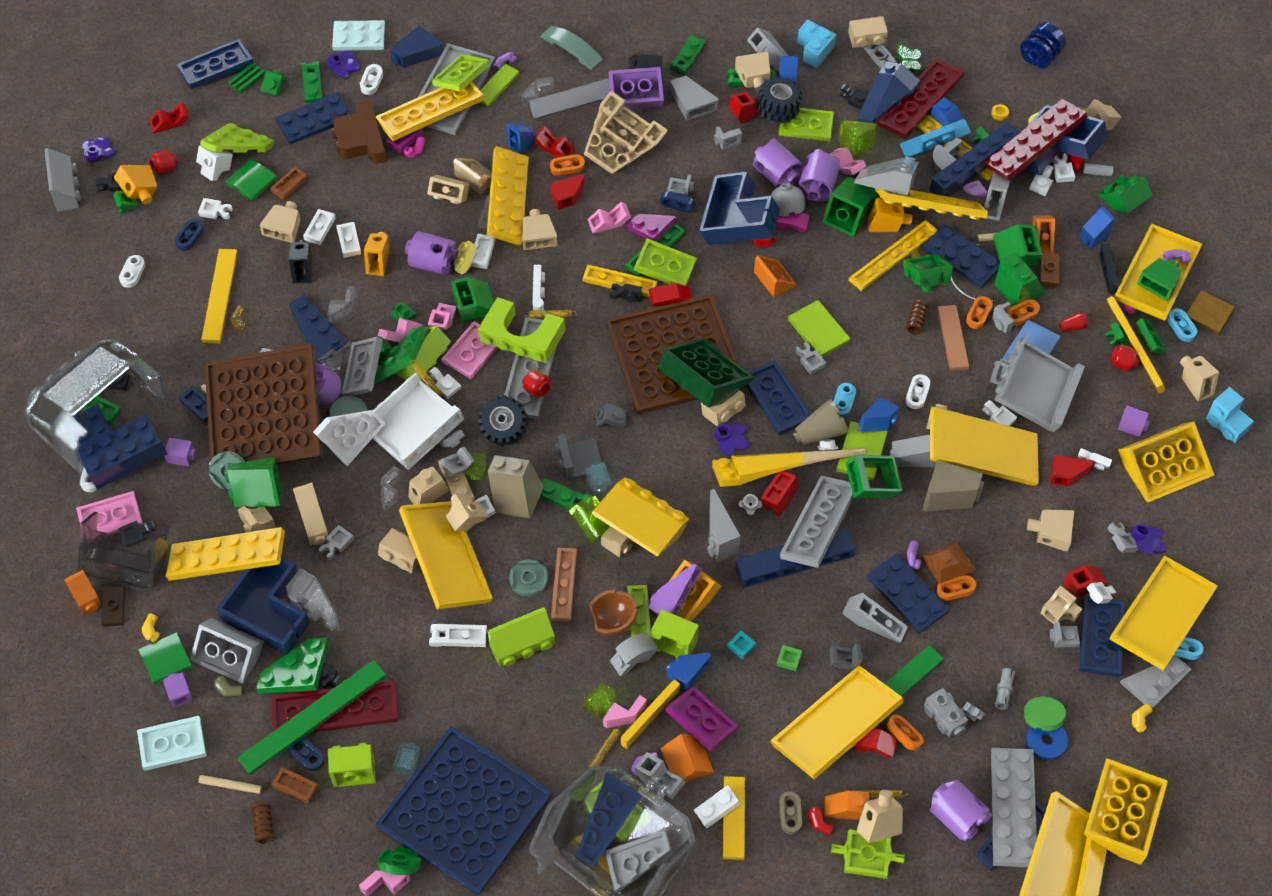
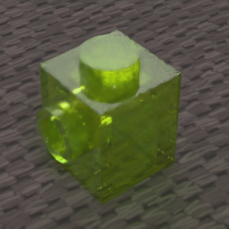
M602 682L584 698V706L598 719L605 713H608L612 705L616 703L615 691L610 686L606 687Z

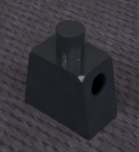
M638 54L629 59V69L660 67L662 75L663 56Z
M306 240L292 242L288 258L292 283H311L312 254L310 243ZM302 262H303V270H302V269H299V267H298V265H299L300 263H302Z

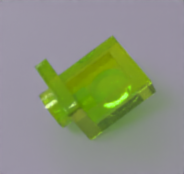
M469 453L474 459V463L465 471V475L470 476V480H481V476H486V453Z

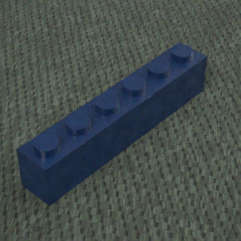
M1006 122L935 175L931 181L930 191L936 195L949 197L985 170L987 167H985L984 161L1017 136L1020 131L1009 122Z
M848 528L837 530L819 567L855 556L856 547ZM784 545L768 551L762 550L750 556L743 555L736 559L735 569L742 588L816 567L780 559V553Z

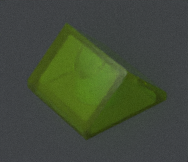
M841 120L838 145L841 148H848L853 159H856L873 148L876 123Z
M595 495L578 502L569 511L591 543L599 539L610 527V525L592 514L593 510L599 505Z

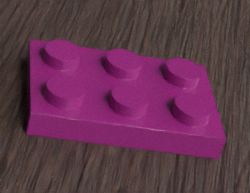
M694 686L670 703L665 710L709 751L716 748L736 732L739 727Z

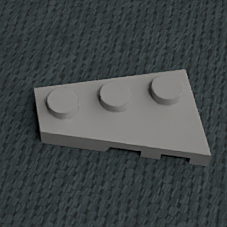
M1174 656L1164 671L1156 666H1152L1121 680L1120 684L1143 704L1147 703L1153 709L1192 669L1177 656Z
M665 830L605 851L616 893H619L672 853L669 837Z

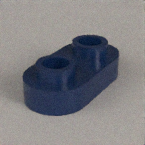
M671 191L662 193L660 198L662 206L687 213H692L696 206L695 201L691 197L679 195Z
M191 219L187 221L176 235L175 244L179 250L187 251L191 249L203 234L204 228L200 220Z
M305 737L288 748L290 755L309 771H317L324 764L322 752ZM297 746H302L300 751L295 750ZM316 758V763H310L311 759Z

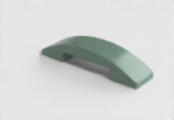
M551 26L540 36L550 44L554 45L556 43L579 58V62L590 70H593L603 61L601 56L589 44L563 28Z

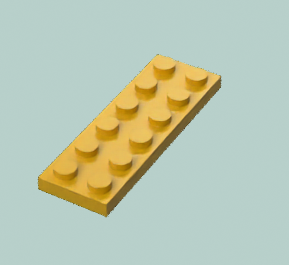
M470 82L461 91L441 87L376 116V122L390 139L394 141L484 101V95L473 82Z
M498 146L493 151L487 236L515 245H521L523 242V218L525 214L529 157Z
M877 188L875 190L884 199V202L888 204L898 202L902 203L901 205L905 207H912L914 205L926 211L931 208L943 214H946V211L953 212V215L963 217L964 214L976 220L987 218L988 211L975 201L910 190L908 196Z
M280 527L172 544L166 577L169 581L278 565L281 561L285 531Z

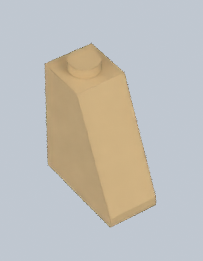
M309 483L293 488L310 546L324 544L328 532L313 484Z

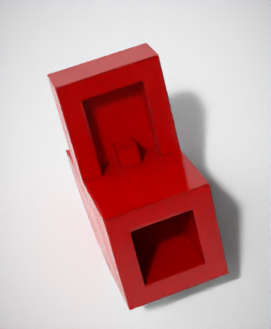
M747 91L732 95L729 108L741 123H747L751 117L762 114L758 112L756 106L757 97L752 98Z

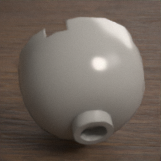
M789 183L781 184L771 194L780 208L779 216H789L791 212H795L796 215L806 208L803 192Z

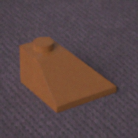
M957 542L921 555L925 564L940 584L976 571V568Z

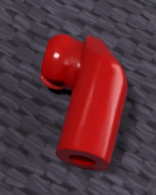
M818 806L810 809L809 819L811 826L830 836L834 826L824 822L822 809Z

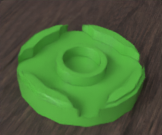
M1037 697L1028 701L1025 705L1024 718L1026 723L1032 728L1037 729L1038 727L1042 728V731H1052L1064 724L1066 710L1058 700L1050 697Z

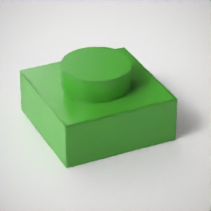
M782 645L776 666L796 671L802 650Z

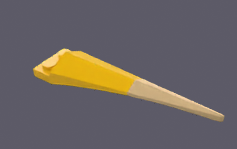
M867 449L733 455L731 459L721 458L719 460H712V468L720 487L739 486L755 479L802 465L866 454Z

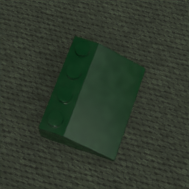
M704 338L663 349L658 366L665 375L672 378L679 386H682L708 408L724 403L754 379L753 375Z

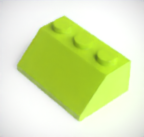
M438 326L426 327L428 331L416 357V365L413 367L416 368L417 363H419L420 367L427 372L428 369L437 363V358L447 351V346L451 341ZM409 365L394 374L406 380L418 372L413 369L412 365Z
M544 607L488 630L490 648L499 667L504 665L506 667L511 666L516 660L522 657L527 659L533 656L534 652L541 649L546 651L555 644V635Z

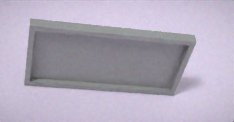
M448 43L418 97L441 88L433 86L432 80L461 54L484 58L490 61V66L472 81L480 90L495 62V57ZM470 107L426 127L456 135Z

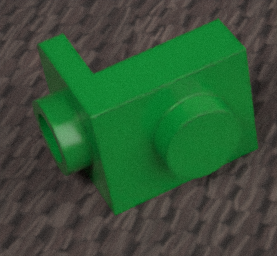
M266 71L260 91L278 96L283 81L286 82L287 78L280 71Z

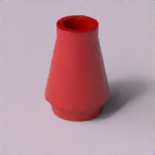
M1078 312L1060 321L1059 326L1062 332L1084 330L1085 327H1088V321L1085 313Z

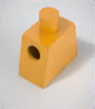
M121 165L114 179L127 197L130 199H141L143 204L151 203L153 200L152 195L157 189V183L151 166Z
M877 198L868 216L869 232H898L902 224L911 225L912 214L904 213L902 203L888 204L884 202V199Z
M385 232L372 233L367 240L364 248L366 274L384 276L390 254L389 236Z

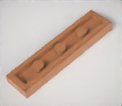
M938 306L937 310L950 371L968 370L969 363L957 306Z
M557 548L551 621L571 622L577 549Z

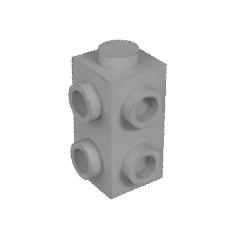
M942 688L926 698L924 710L930 718L933 717L936 720L937 727L941 733H946L948 737H951L954 734L959 736L966 730L967 715L963 709L958 708L950 693H947Z

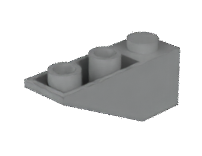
M757 27L747 41L757 53L768 51L769 64L779 73L780 56H788V54L769 31Z

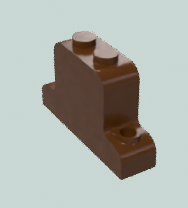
M370 99L363 100L358 104L357 113L334 119V128H331L333 139L337 138V141L334 142L336 152H340L343 158L350 159L368 155L369 159L376 164L386 162L385 150Z

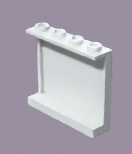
M414 373L373 410L386 424L372 439L409 470L464 420V417L458 407L449 405L425 385L417 373Z

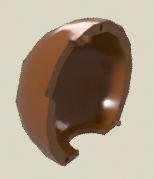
M616 589L607 590L597 595L589 604L596 632L600 635L608 637L620 636L628 632L636 622L638 615L637 603L634 597L626 592L617 591Z

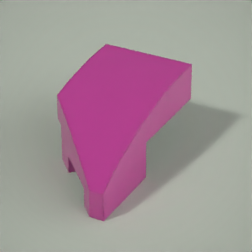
M791 212L789 216H779L775 224L782 229H786L788 226L799 232H805L809 215L804 213L795 215V212Z

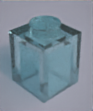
M605 462L583 469L591 491L596 490L599 493L608 490L607 486L612 483Z
M412 742L399 744L393 764L395 773L413 776L418 769L422 755L421 748L417 744Z

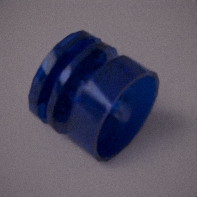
M1042 22L1021 43L1020 52L1026 62L1039 69L1047 68L1065 48L1066 39L1057 26Z

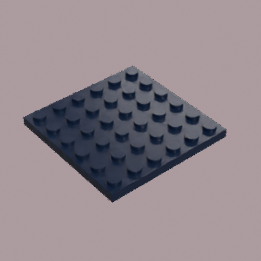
M450 726L376 822L375 827L404 847L419 854V857L479 896L552 797L553 791Z

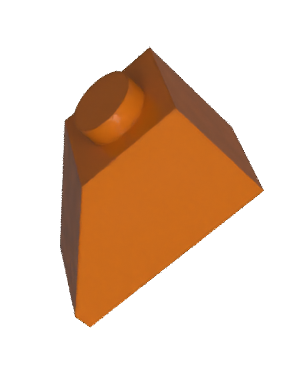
M1051 215L1033 216V225H1035L1041 251L1054 253L1055 218Z
M83 570L64 579L83 615L95 612L102 605Z
M844 791L825 796L824 817L860 820L865 803L869 801V792Z

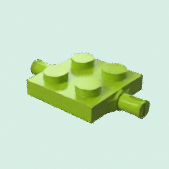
M852 829L848 830L845 846L836 844L831 846V853L844 854V873L887 879L890 862L904 863L905 854L892 853L890 846L891 837L869 843L857 830Z

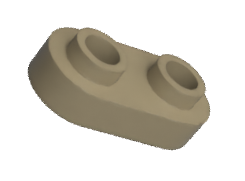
M788 791L781 795L779 801L780 824L785 833L793 835L798 833L802 827L801 800L795 792ZM791 801L793 806L788 807L786 802ZM792 821L795 823V826L789 827L787 823Z

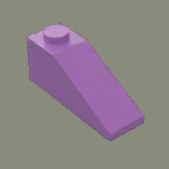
M696 564L689 566L651 596L648 608L660 614L661 610H665L678 616L703 568Z

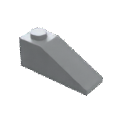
M864 593L850 597L842 612L844 616L855 624L898 643H901L908 628L906 624Z

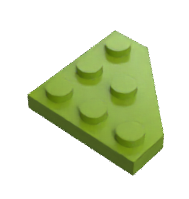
M233 123L226 124L200 142V147L215 153H223V150L230 149L233 152H247V150L257 149V152H266L274 145V140L269 139L267 136L253 133L249 129L237 127Z

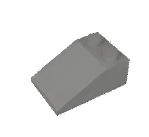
M712 489L710 491L709 546L707 550L711 558L715 557L718 563L739 554L740 534L715 489Z

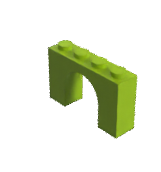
M497 297L478 328L480 342L499 347L501 350L514 352L520 356L532 358L535 361L547 363L566 331L564 318L547 313L540 327L534 333L527 336H515L507 331L508 326L516 315L514 302Z

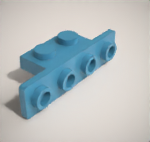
M965 119L902 142L900 143V148L905 157H914L934 149L938 144L942 146L949 141H953L956 137L960 139L971 134V131Z

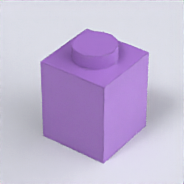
M1126 405L1118 430L1140 437L1142 431L1146 432L1150 422L1146 420L1148 413Z
M169 438L165 448L168 453L164 456L166 462L189 466L191 460L194 461L196 457V449H194L192 441Z
M183 672L171 674L168 678L163 679L173 708L193 701Z

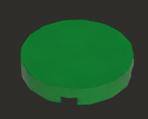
M398 847L395 851H390L388 848L380 852L378 867L388 874L408 875L419 870L421 857H418L419 854L409 848Z

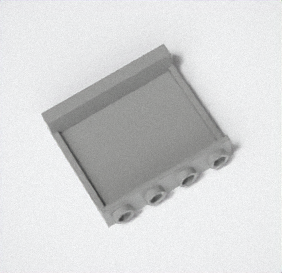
M1026 334L1022 339L1018 338L1013 346L1015 351L1007 360L1009 365L1001 375L1003 380L995 389L997 394L994 400L1045 429L1055 432L1064 421L1085 366L1078 363L1072 368L1026 342L1029 336Z

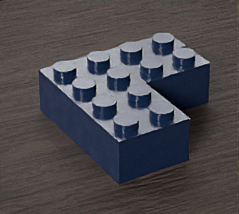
M1045 105L1041 109V111L1036 115V117L1031 121L1030 124H1032L1036 119H1038L1041 115L1048 111L1052 106ZM1088 116L1026 167V171L1040 175L1059 151L1089 160L1108 137L1105 121Z
M748 172L715 175L699 230L708 245L773 238L776 227L775 222L778 220L780 208L772 196L752 198L755 184Z
M96 404L82 411L83 415L80 416L78 413L63 421L84 468L96 489L168 454L147 414L112 431L106 416L100 406Z
M281 557L280 564L245 569L216 609L220 620L240 631L263 640V643L285 655L289 653L297 642L296 636L300 638L310 624L306 612L281 600L299 575L296 564Z

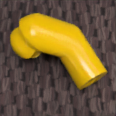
M151 613L148 614L142 626V633L147 641L156 642L159 638V633L155 631L154 625L158 617Z
M1147 703L1132 714V725L1136 728L1137 732H1144L1147 729L1145 717L1152 712L1151 706Z

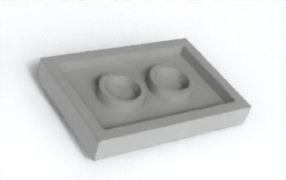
M374 337L352 343L342 395L354 396L373 390L381 352V338Z

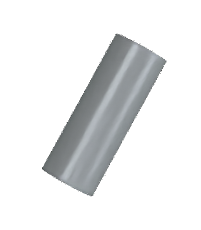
M1084 163L1083 174L1112 177L1113 166Z

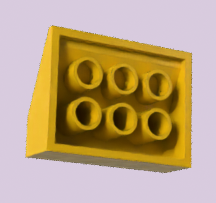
M1195 422L1183 423L1118 449L1125 469L1147 503L1214 476Z
M627 478L619 481L592 512L594 516L657 557L680 538L689 521V518L683 512L675 510L666 501L658 499L649 490L639 487L633 480Z
M1106 758L1084 835L1117 856L1141 865L1149 851L1168 781Z

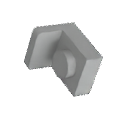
M716 127L714 141L716 145H720L722 150L741 144L742 132L738 128L723 133L720 127Z
M1005 359L994 362L995 367L990 383L998 385L1002 382L1003 378L1001 375L1009 365Z
M1059 622L1054 623L1053 628L1050 629V640L1054 641L1055 648L1080 646L1077 626H1060Z

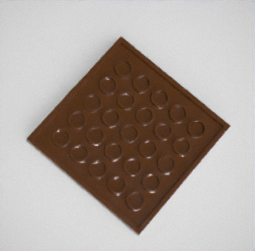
M712 294L606 319V325L637 414L697 400L696 397L692 396L658 368L663 349L704 338L738 364Z
M304 344L204 363L210 460L224 451L237 453L245 462L276 457L277 465L323 457L321 440L313 433L320 425L313 344Z

